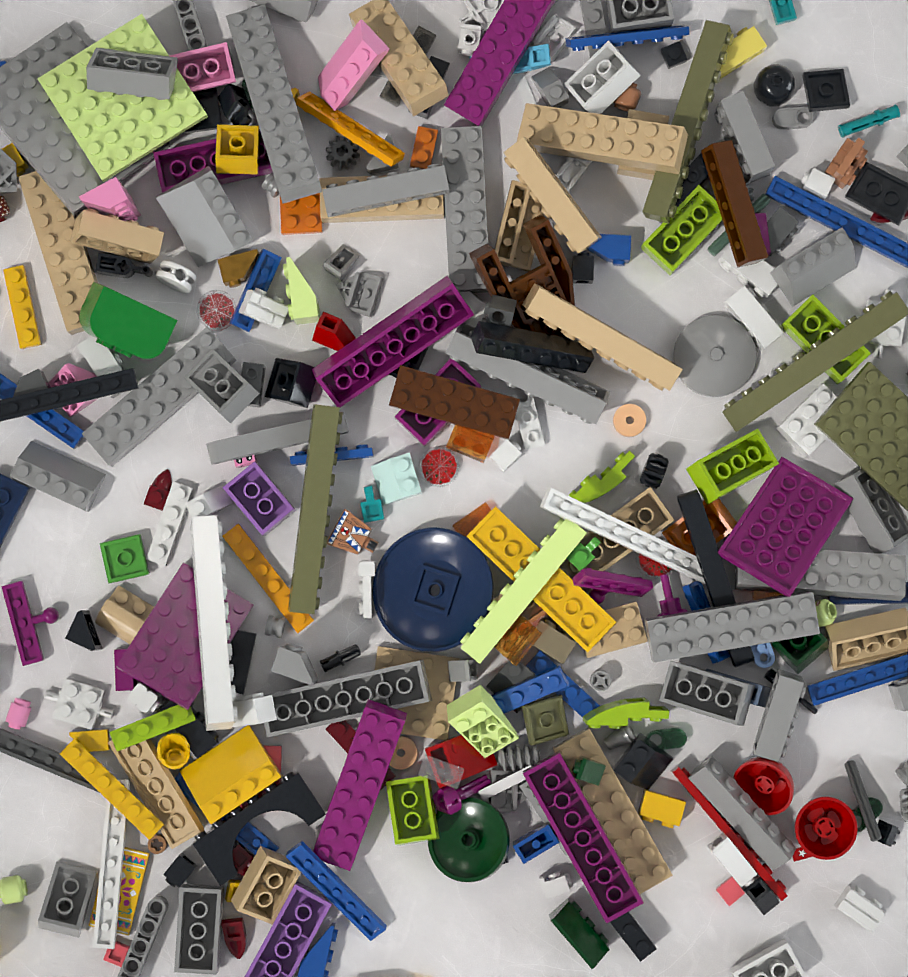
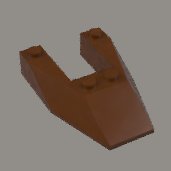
M540 214L523 224L540 262V266L509 282L495 249L490 245L485 244L469 253L491 297L492 295L517 300L511 323L515 328L566 337L560 332L562 329L557 328V330L550 328L543 322V318L540 317L536 320L525 312L526 308L522 305L534 283L575 306L572 272L549 219Z

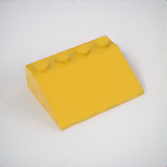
M247 725L180 770L183 779L210 824L215 823L283 777L250 725Z

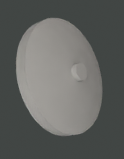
M708 315L694 320L680 333L675 343L673 360L676 365L683 369L679 378L690 390L707 397H722L737 391L748 381L755 367L756 349L749 332L739 322L726 316Z

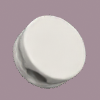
M162 261L160 268L163 271H157L156 279L176 291L189 293L192 289L189 283L195 282L196 275L177 263Z

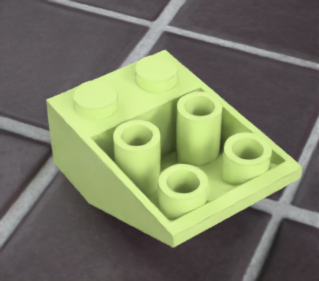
M286 257L287 263L283 264L286 279H289V284H286V294L289 300L291 299V304H288L289 317L297 325L318 322L320 310L317 297L292 259Z
M481 685L447 705L448 722L484 758L519 739V735L493 697Z

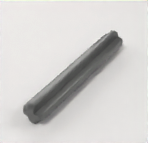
M854 760L845 763V769L870 840L872 842L878 841L882 836L856 762Z

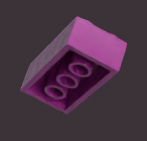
M451 358L435 374L436 376L478 388L482 387L463 367ZM402 409L394 416L424 447L448 424L444 421Z

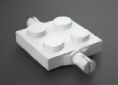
M463 0L469 13L459 20L464 24L474 20L482 26V30L485 33L504 0Z
M867 299L865 308L872 303L876 306L882 301ZM906 317L869 341L875 345L874 358H877L878 355V359H882L884 347H901Z
M66 678L58 694L46 690L45 694L52 695L53 697L44 695V699L55 701L56 708L53 719L93 730L95 722L100 715L112 719L113 715L105 712L114 714V710L103 707L105 690Z

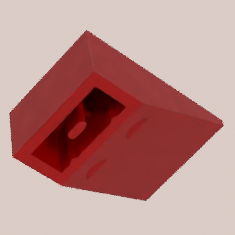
M461 734L425 747L439 789L498 765L494 753L484 758Z

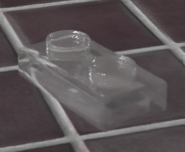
M425 754L418 775L458 789L465 769Z

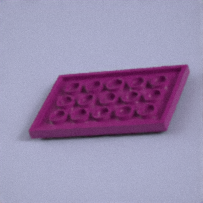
M781 457L778 461L779 464L769 474L719 549L718 554L786 597H790L850 506L853 498Z
M183 562L116 665V668L186 710H189L203 684L194 570ZM227 589L224 603L228 602L229 608L226 623H230L229 640H227V643L230 644L254 604Z

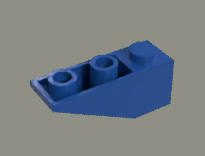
M332 923L303 957L298 977H328L329 971L326 970L327 962L331 963L334 950H330L331 942H336L338 930L334 929L336 923Z

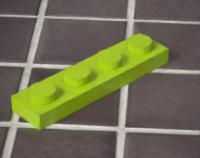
M176 705L109 733L118 752L193 722L196 719L191 707L189 710H186Z

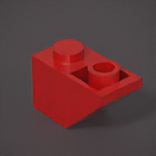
M323 312L316 325L312 341L339 351L355 340L356 337L342 319Z

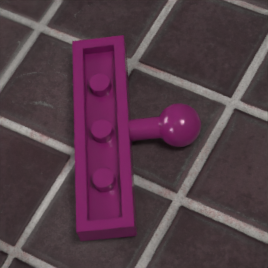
M591 568L582 569L572 578L574 586L592 588L589 596L597 604L603 603L608 592L643 597L653 589L652 580L630 577L625 574H613L608 571H597Z
M23 581L1 586L22 665L26 666L44 661L35 624L41 622L55 623L59 618L58 611L53 607H49L43 611V614L32 616Z

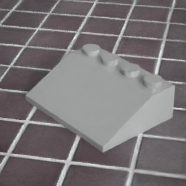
M209 166L156 196V199L198 267L230 254L253 241Z

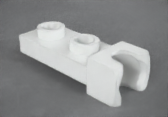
M569 157L556 176L566 190L570 192L593 161Z
M516 394L511 395V397L518 399ZM527 395L525 402H519L516 412L524 450L545 445L534 397Z
M359 561V576L363 577V581H359V594H363V602H359V614H363V618H373L372 577L375 576L376 572L375 561Z

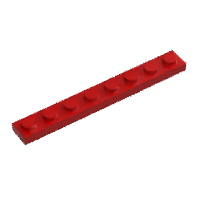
M678 766L674 767L671 770L674 776L718 828L731 840L778 899L783 901L788 896L784 892L787 889L779 879L775 881L772 878L771 874L773 871L766 863L761 865L757 860L760 856L752 847L748 849L745 846V840L738 832L734 833L730 828L731 824L717 813V809L710 801L706 800L700 790L689 780L690 773L684 767L682 769Z

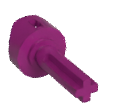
M485 774L456 790L450 785L445 786L434 793V804L438 811L452 815L461 810L462 800L490 785L491 781Z

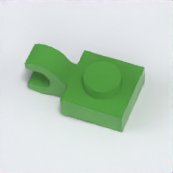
M594 537L585 547L579 543L567 559L581 571L595 558L591 552L601 542Z

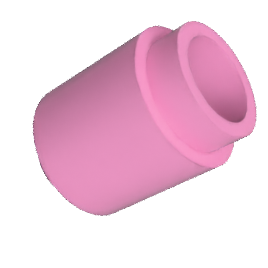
M15 698L14 702H11L5 720L9 723L8 727L18 730L21 727H26L31 711L30 701Z

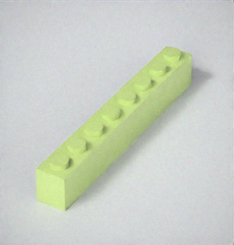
M560 518L553 527L556 529L552 536L547 534L540 543L543 546L537 553L534 550L527 559L529 562L525 569L520 567L513 576L516 578L512 585L507 583L500 592L503 595L497 602L494 599L487 608L490 611L485 618L480 616L473 625L476 627L472 634L467 632L460 642L463 645L460 648L479 664L586 535L587 532L577 524Z

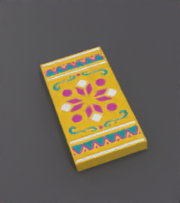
M124 847L117 933L130 935L150 856L148 852ZM98 889L88 925L95 927Z

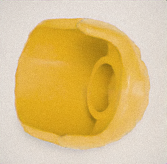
M170 733L163 736L157 746L159 761L170 769L176 770L183 767L190 758V746L185 736L180 733Z

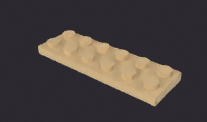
M151 739L118 752L113 741L108 742L145 806L165 824L160 831L171 849L205 830L170 770L159 761L157 749Z

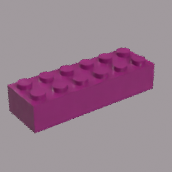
M260 129L258 174L216 173V139L154 152L162 193L207 166L211 168L220 185L271 174L273 171Z

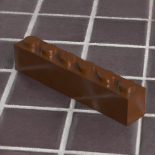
M732 140L712 143L702 149L701 153L737 268L757 264L769 257Z

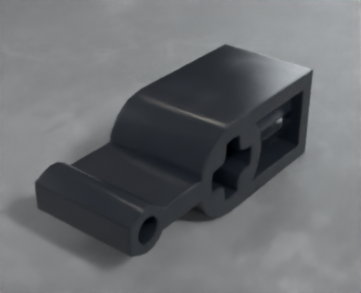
M227 84L218 96L223 113L233 125L248 126L252 118L248 114L251 107L246 93L239 86Z
M98 253L95 271L99 274L120 278H130L135 273L144 274L147 277H151L153 274L150 267L135 266L127 257ZM125 264H127L129 266V269H125L123 271L121 269V266L124 267Z

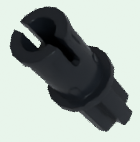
M355 644L340 652L337 650L336 654L320 660V664H322L321 666L326 673L339 665L344 666V663L360 656L361 651Z

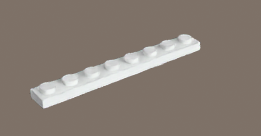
M118 779L130 791V780ZM107 799L93 948L115 949L127 818Z

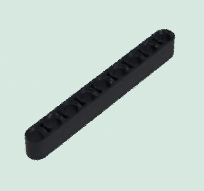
M695 489L678 495V504L713 607L736 603L698 490ZM751 646L728 650L735 668L755 661Z

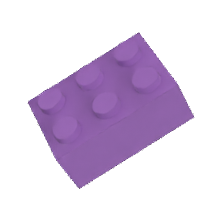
M255 461L223 487L262 536H266L296 511Z

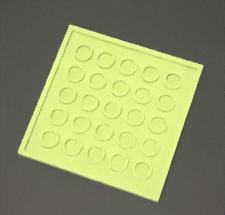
M142 14L37 78L103 182L208 117L178 69H176L174 90L170 99L158 100L154 97H137L130 94L118 95L114 92H96L87 89L86 67L96 48L169 56Z

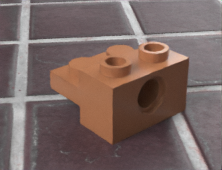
M859 137L855 142L847 138L824 172L835 178L834 184L841 189L846 184L849 186L852 184L857 176L854 172L857 168L861 169L867 161L865 155L868 151L862 147L865 141Z

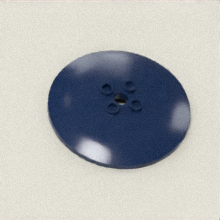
M423 528L412 531L398 539L381 558L373 580V602L383 627L398 642L419 651L439 652L461 645L460 641L466 633L472 634L476 629L473 625L480 616L484 618L489 613L487 608L493 601V576L484 554L470 539L458 532L445 528ZM434 585L440 587V593L437 596L431 594V588Z

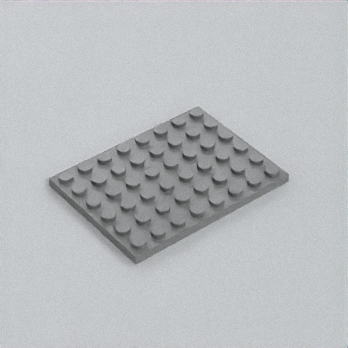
M66 22L0 67V129L74 216L86 207L79 196L115 177L120 182L151 161L154 158V152L169 148L170 143H165L105 182L101 180L37 79L88 47L68 22Z

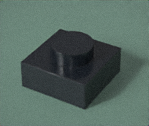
M680 41L661 49V54L668 69L685 63L688 60Z

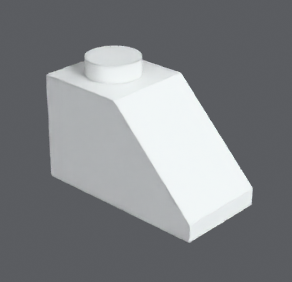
M224 485L203 493L185 503L191 517L211 516L232 505L233 502L230 496L223 489Z

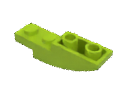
M630 451L627 454L622 452L614 460L617 464L612 469L608 466L600 474L601 480L595 474L592 477L588 475L580 483L582 488L578 492L573 490L568 496L582 503H589L605 495L627 477L621 470L635 455Z
M645 697L627 698L601 705L585 714L582 720L590 728H601V725H605L612 729H620L621 726H628V718L632 721H642V718H650V721L655 722L669 719V710L665 706H649L650 702Z

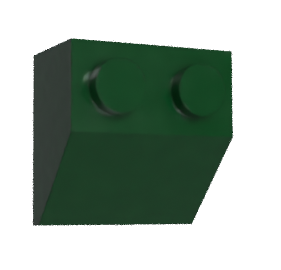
M821 632L816 635L771 642L783 660L797 674L829 648L828 639Z

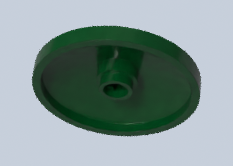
M466 798L461 801V810L452 815L441 811L437 812L436 819L439 839L429 840L428 848L434 864L444 875L460 882H478L492 876L502 866L509 851L510 835L507 823L498 809L484 800Z

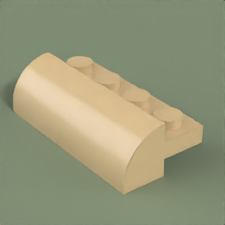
M512 180L494 249L502 266H510L529 272L535 251L523 224L540 214L544 216L541 210L543 205L540 201H534L529 194L531 189L528 185Z
M118 585L110 598L105 601L95 623L128 644H131L154 606Z

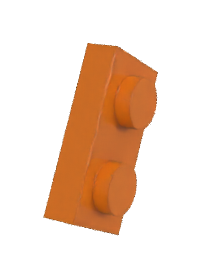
M418 126L410 167L427 169V166L432 164L438 130Z

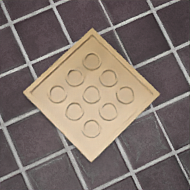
M378 646L374 671L424 660L432 701L397 709L407 713L401 734L440 740L448 739L450 723L447 717V705L454 700L456 682H449L448 661L459 660L460 658Z

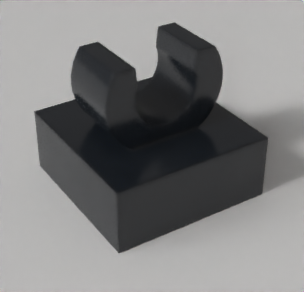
M879 819L877 825L882 838L878 842L890 847L895 845L894 838L896 834H900L899 827Z

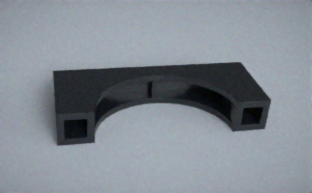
M293 771L287 773L282 777L284 781L276 785L273 783L264 789L266 793L262 796L255 795L247 801L248 805L243 809L239 806L229 813L231 817L225 821L222 818L212 824L213 829L207 833L203 830L194 836L196 840L193 842V846L220 886L238 875L233 861V846L240 830L251 819L270 811H286L297 815L310 826L326 815L298 771L296 773H293Z

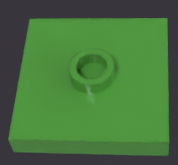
M141 534L100 543L108 584L150 575Z

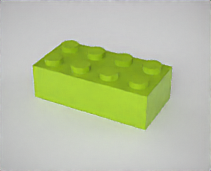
M698 185L677 207L674 218H671L670 223L663 222L642 244L641 249L671 276L723 221L717 201Z
M811 295L781 324L783 330L806 353L812 350L810 346L819 339L822 342L829 338L827 334L837 327L841 330L845 327L814 295ZM863 345L825 371V373L836 384H839L871 352Z
M757 428L696 461L686 470L708 505L777 466L779 462Z

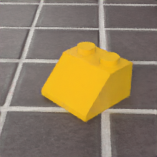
M217 125L216 173L258 174L259 126Z

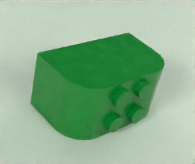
M93 282L79 315L82 328L86 333L97 338L96 343L112 350L115 346L114 351L129 358L135 355L143 359L157 357L163 352L178 321Z

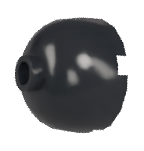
M779 64L763 68L757 74L754 81V93L757 99L770 107L785 104L791 98L795 89V78L792 72L787 67Z

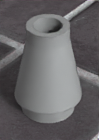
M628 724V726H621L620 729H616L604 739V742L608 749L611 750L633 743L632 740L636 739V735Z

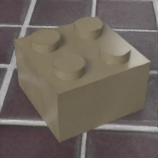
M545 619L544 622L539 620L527 642L561 664H564L576 642L573 641V638L566 631L560 633L555 630L557 626L549 620Z

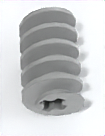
M511 745L507 746L506 751H504V748L498 750V771L500 766L506 772L508 766H511L512 771H515L517 765H519L521 770L525 768V765L533 766L540 762V749L538 751L536 745L532 746L531 751H529L527 745H524L523 751H521L519 745H516L514 751Z

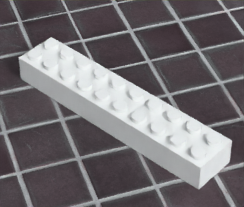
M217 515L196 516L191 518L190 531L206 731L232 729L233 723H236L237 707L232 704L234 698H236L235 685H231L234 677L233 664H229L232 656V645L227 643L230 636V623H226L229 615L228 602L224 603L227 595V584L222 582L225 574V562H221L224 554L223 542H219L222 534L221 521L217 522Z

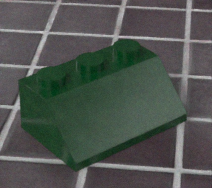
M567 898L549 914L550 921L589 967L593 969L610 950L607 945L609 940L602 932L598 935L593 929L596 926L588 916L584 918L580 913L581 907L575 901L570 902Z

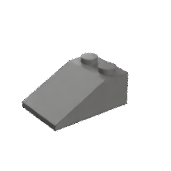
M213 348L184 377L229 423H232L259 395Z
M56 861L38 919V927L79 938L97 871Z

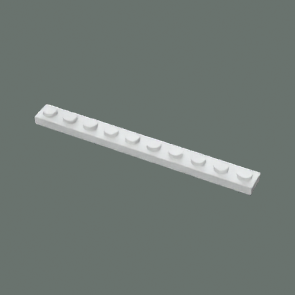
M547 488L540 506L541 508L705 584L695 555L553 488Z

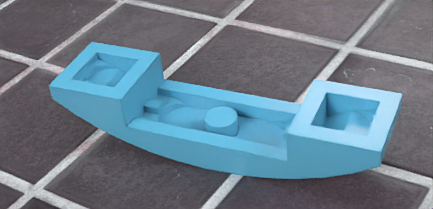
M549 44L528 47L513 74L528 72L551 65Z

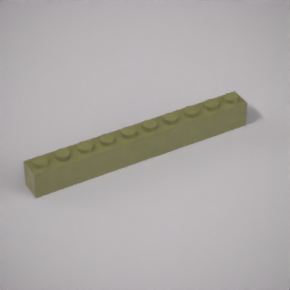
M709 20L705 21L671 125L683 126L688 133L679 174L655 172L642 211L648 219L669 224L671 218H674L677 206L675 205L677 199H680L682 196V183L689 175L688 165L690 160L694 159L696 148L694 147L696 141H699L701 138V126L707 120V108L709 102L712 103L714 99L715 84H718L721 78L720 68L727 60V47L733 42L734 34L728 24Z
M889 291L880 298L882 302L876 306L873 303L862 310L864 314L859 318L854 315L845 322L847 326L839 330L837 327L827 334L829 338L824 342L820 339L810 346L812 350L808 353L800 352L792 358L794 360L792 364L787 366L785 363L775 370L777 374L770 378L767 375L758 381L760 386L754 390L750 387L742 392L741 395L743 397L738 401L732 399L724 405L726 409L722 413L735 432L908 315V307L897 291L894 294Z
M313 404L288 605L289 612L315 614V610L319 609L320 598L317 597V590L322 587V577H319L320 568L323 569L325 563L322 549L327 546V536L324 533L325 527H329L330 515H327V509L331 507L333 497L329 492L330 486H334L335 474H332L333 465L336 466L338 454L334 453L335 445H339L340 433H337L338 424L341 425L343 412H339L340 407Z

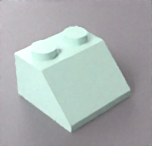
M410 453L390 458L371 466L382 505L422 494Z

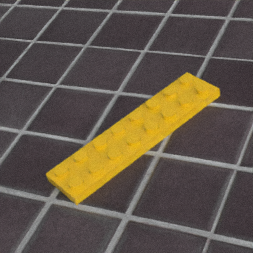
M496 506L467 535L513 582L516 580L513 576L520 567L525 569L529 564L527 559L535 550L537 553L540 551V548ZM560 567L533 598V601L586 652H589L616 623L579 586H574L573 580Z

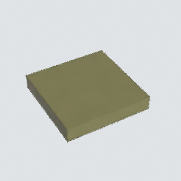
M557 694L522 706L529 745L533 746L569 735L562 695Z

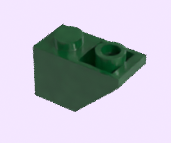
M580 756V759H575L572 771L576 779L599 786L606 765Z

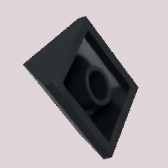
M78 611L65 639L90 651L102 650L103 648L90 611Z

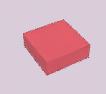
M732 876L716 888V891L728 906H731L745 894Z
M116 941L115 949H107L103 960L122 967L130 946Z

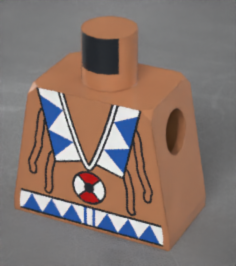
M346 509L342 512L327 540L328 545L359 555L362 548L373 553L379 542L369 537L372 529Z

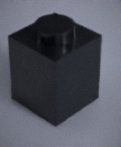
M585 252L577 253V256H573V283H593L594 256H589V253Z
M181 853L163 875L166 877L167 883L173 887L177 886L180 888L198 865Z
M760 877L744 889L745 893L763 915L780 903Z

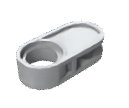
M807 107L781 108L773 115L772 122L778 129L807 128L812 123L814 115L813 112H809ZM806 113L809 121L806 123L800 122L798 114Z

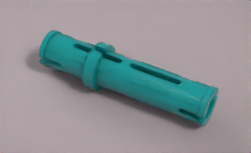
M897 105L883 110L877 109L872 114L838 125L839 134L844 138L875 125L881 126L886 121L899 118V108Z

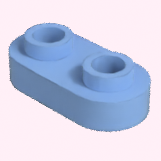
M771 643L751 646L755 659L754 663L758 667L768 668L773 665L775 655ZM763 653L767 656L764 662L760 660V655Z

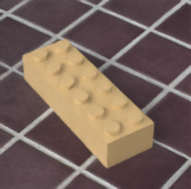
M372 0L349 14L353 28L362 19L390 48L378 65L413 116L449 96L446 83L388 0Z
M522 137L503 152L506 156L504 160L511 169H516L519 173L516 175L523 185H528L531 189L529 194L534 201H540L543 205L542 212L548 219L552 218L554 220L556 231L560 235L566 236L568 239L566 244L572 252L582 253L602 238L529 138Z
M371 176L319 178L321 188L326 189V186L330 184L341 186L346 185V182L350 180L362 182L367 181V178ZM322 191L320 192L322 223L444 219L443 195L328 218Z

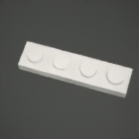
M176 482L172 483L146 560L167 566L187 509L185 503L190 500L193 488Z

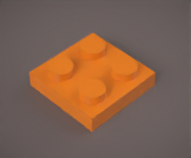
M320 193L284 204L280 197L282 235L323 233L320 215Z

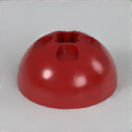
M755 757L745 761L736 770L733 778L766 815L779 814L785 811L791 804L794 795V782L790 772L782 763L763 757Z
M815 798L806 803L796 817L795 835L798 843L805 852L818 859L831 860L843 856L851 849L857 837L858 827L854 813L849 806L836 798Z

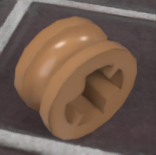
M157 834L148 841V849L151 853L160 854L166 850L168 842L163 835ZM154 839H158L159 842H163V846H160V850H157V847L155 846L153 847L152 843L155 842Z

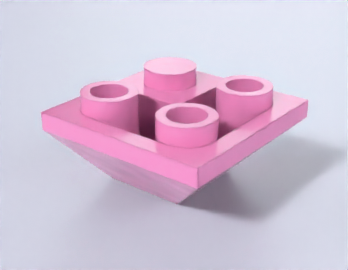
M67 363L50 380L49 385L52 388L97 376L95 373ZM97 399L62 408L69 417H72Z

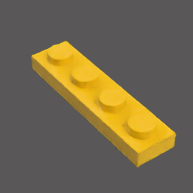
M20 265L3 269L20 349L42 345L25 266Z

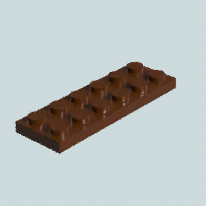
M400 365L389 406L509 440L520 399Z

